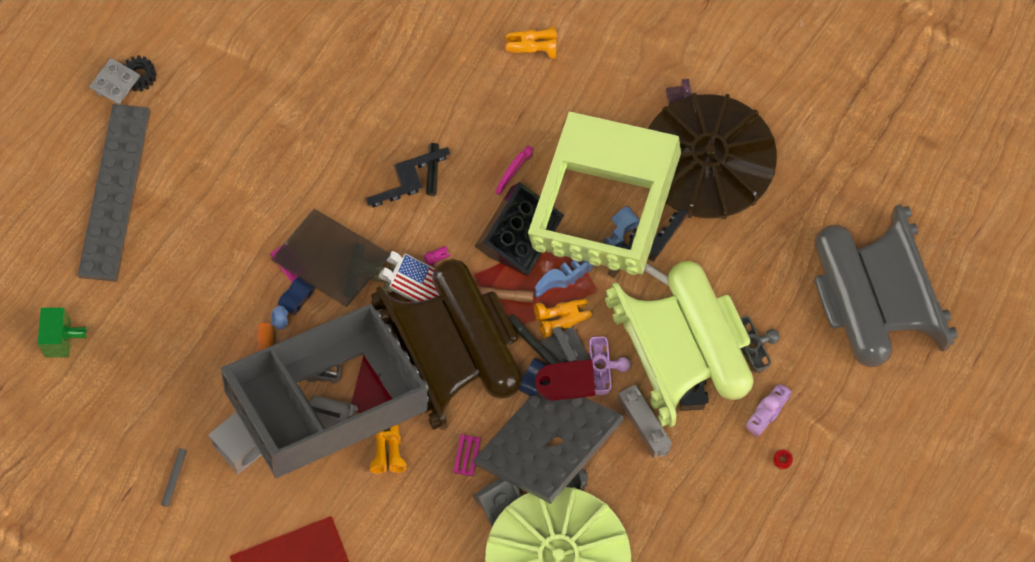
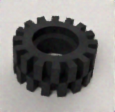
M138 55L137 59L132 56V60L129 61L127 59L126 64L123 63V65L133 71L137 69H144L146 71L145 75L138 78L132 88L136 92L137 89L142 92L144 87L148 90V85L153 86V81H156L154 65L150 59L147 60L144 56L142 59Z

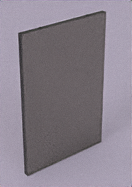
M313 209L271 260L340 304L348 307L389 258L390 253L320 211Z

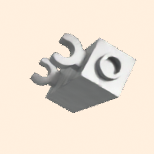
M633 385L618 393V402L653 458L657 456L663 457L668 454L672 442L637 386Z

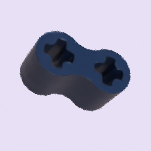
M298 276L288 290L280 297L278 305L285 307L290 314L295 316L304 303L312 296L315 287Z
M534 358L522 377V385L519 391L528 396H535L537 393L535 377L539 370L547 366V364Z

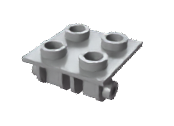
M110 58L89 88L95 90L98 96H105L120 104L141 75Z

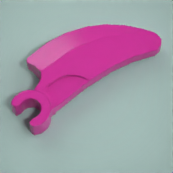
M526 146L524 151H521L512 161L498 184L496 194L500 195L525 161L531 159L533 156L532 152L534 151L532 147Z

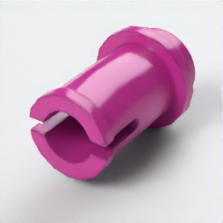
M442 246L432 252L427 251L424 255L427 265L433 266L435 262L450 257L449 253H446L448 251L446 246Z

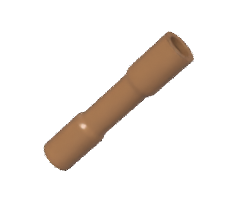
M477 286L481 295L493 291L498 299L533 303L534 291H513Z

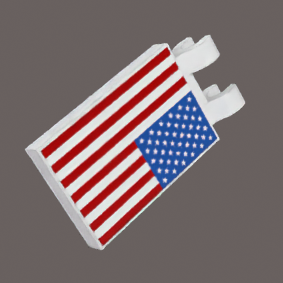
M394 251L391 254L389 253L386 261L396 265L393 272L384 267L378 276L380 279L390 283L389 289L413 302L425 301L439 296L432 280L434 268L406 253L402 257Z

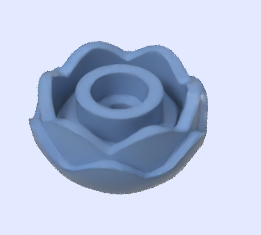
M277 306L271 312L272 325L277 329H284L288 324L286 318L288 311L285 307Z

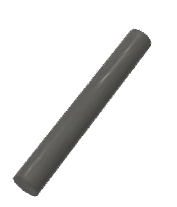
M180 448L161 503L162 506L169 507L187 452L184 449Z

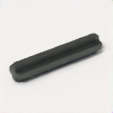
M437 143L429 144L428 153L439 150ZM436 160L429 161L427 166L426 194L428 196L436 195L438 162Z

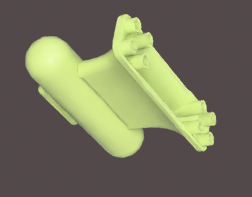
M692 261L679 262L670 270L667 280L673 294L672 297L653 301L638 300L627 295L616 282L611 284L610 289L606 290V304L609 309L613 308L615 313L612 315L616 325L623 323L654 390L651 391L652 398H650V403L653 409L659 408L660 415L657 418L662 427L668 425L671 428L676 425V406L679 400L690 388L711 377L717 392L723 398L729 400H738L746 396L751 391L754 383L752 373L740 349L748 346L751 341L731 297L723 295L716 298L704 270L698 263Z

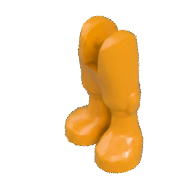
M556 26L540 31L529 29L506 34V41L509 42L505 46L506 52L534 53L536 51H545L549 58L557 59Z
M587 299L561 302L552 308H546L543 303L534 304L536 321L540 322L539 329L542 336L548 338L552 336V330L558 326L562 329H567L591 318L592 312L590 310L580 313L578 309L588 306ZM560 316L557 320L545 321L549 318Z

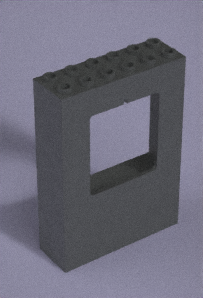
M372 304L221 367L224 392L275 479L427 411V402H429L427 396L429 388L424 379L421 380L417 367L411 365L407 352L402 351L398 339L392 336L389 325L387 323L384 324L379 310H375ZM364 355L376 375L379 376L381 383L392 400L329 428H325L299 387L298 382L357 356Z

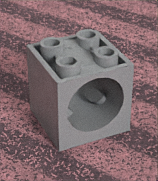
M237 412L208 434L213 447L238 475L261 456L260 451Z

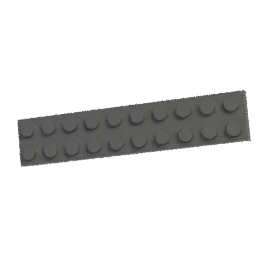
M119 104L112 105L78 271L79 278L117 282L150 108Z

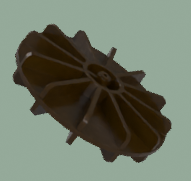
M692 93L690 97L678 100L668 107H663L662 111L648 127L649 130L679 136L681 155L666 204L677 211H680L682 208L688 212V218L692 219V216L698 218H722L724 220L727 216L737 214L750 206H754L772 182L777 164L775 138L768 125L759 116V111L753 110L744 103L730 98V94L721 96Z

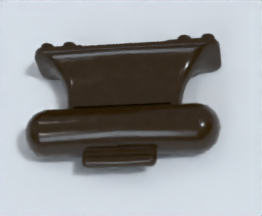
M456 259L444 260L434 270L432 280L439 294L435 298L420 302H401L390 297L381 286L377 287L376 292L371 294L372 306L375 310L382 309L379 311L384 324L387 323L391 326L403 350L407 352L411 365L417 367L421 380L424 379L428 385L427 396L429 402H427L426 412L432 411V413L428 414L430 418L428 421L432 430L439 427L441 430L447 428L446 410L450 401L460 389L471 381L480 377L486 391L492 397L499 399L511 397L517 393L522 385L521 372L508 348V345L515 343L518 337L495 292L491 291L481 295L468 267L462 261Z

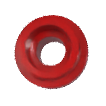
M778 450L773 456V463L779 469H787L793 463V456L787 450ZM784 457L786 462H780L779 458Z

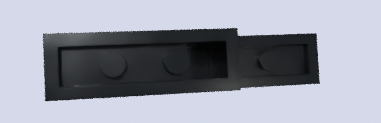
M445 147L394 164L393 167L400 186L364 198L366 205H372V208L383 205L382 201L389 199L392 202L401 199L400 195L407 193L410 196L418 193V189L422 188L415 166L418 165V168L428 166L429 161L436 160V162L446 160V156L450 155L449 148Z
M682 208L678 214L674 212L669 219L670 225L668 228L664 226L659 235L655 234L648 259L653 262L656 260L688 212ZM636 228L629 236L631 239L629 243H624L621 248L631 250L637 231ZM610 269L608 275L615 278L620 269L617 271Z

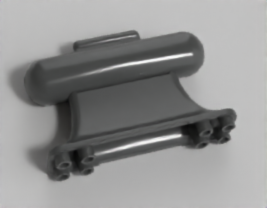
M901 204L896 205L891 213V226L889 230L878 240L864 247L856 248L851 233L841 225H829L823 228L815 238L816 251L825 274L815 277L814 283L829 325L833 329L845 328L855 358L866 367H878L890 358L892 345L888 332L914 330L925 333L934 339L940 351L948 350L949 346L954 344L953 339L958 338L956 328L948 327L947 321L951 320L950 312L948 309H941L914 241V235L918 234V228L915 223L909 224L907 218L912 216L909 206L902 207Z

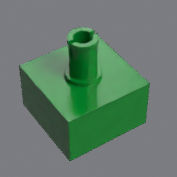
M40 307L37 345L45 358L69 357L70 338L86 339L87 327H71V319L64 307Z

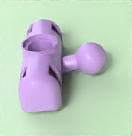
M603 336L592 337L589 341L590 359H593L595 392L597 395H606L611 391L610 369L627 372L631 368V362L626 357H621L617 361H609L607 338ZM603 346L607 348L605 353H603ZM600 363L603 364L605 368L598 369L595 367V365ZM609 382L610 388L606 389V383Z
M782 384L776 385L769 395L763 398L754 414L747 421V430L758 438L768 424L772 423L778 416L782 406L791 396L792 391Z

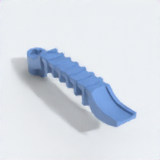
M629 206L624 207L611 218L617 228L613 230L612 240L609 236L605 238V244L621 248L624 244V235L639 225L640 220ZM573 260L571 266L574 271H572L565 262L561 265L562 271L558 269L550 270L540 279L535 287L534 295L538 298L551 288H566L571 283L574 284L579 277L582 278L586 272H590L594 265L582 260V265L580 266L577 261Z

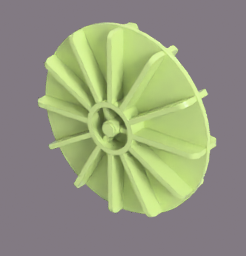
M565 487L551 504L527 493L507 506L499 515L490 531L486 546L485 562H631V550L628 536L622 523L606 503L575 487Z

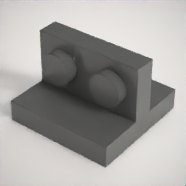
M560 326L552 330L551 337L540 341L561 363L590 360L573 327L562 331Z
M500 478L472 496L484 511L488 522L493 526L504 509L521 497L518 487Z

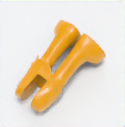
M398 424L390 427L391 431H381L374 435L376 439V454L369 465L371 473L381 474L387 471L385 443L389 445V470L394 473H402L407 470V464L400 457L399 453L401 436Z

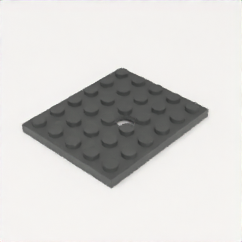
M545 380L542 386L548 385L550 381ZM537 392L535 396L529 397L473 459L475 466L551 504L624 419L622 414L585 397L552 401L541 397ZM553 438H561L563 440L561 445L548 446L549 441Z

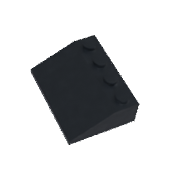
M521 182L511 186L475 244V247L488 257L528 276L541 255V252L536 251L532 247L528 235L540 196ZM554 207L546 230L555 232L564 215Z

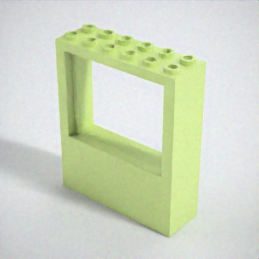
M569 111L528 232L532 247L541 253L546 251L558 257H571V259L578 262L582 260L588 261L594 266L604 265L611 270L617 271L621 269L632 275H643L681 155L679 136ZM566 169L650 188L631 250L546 230Z

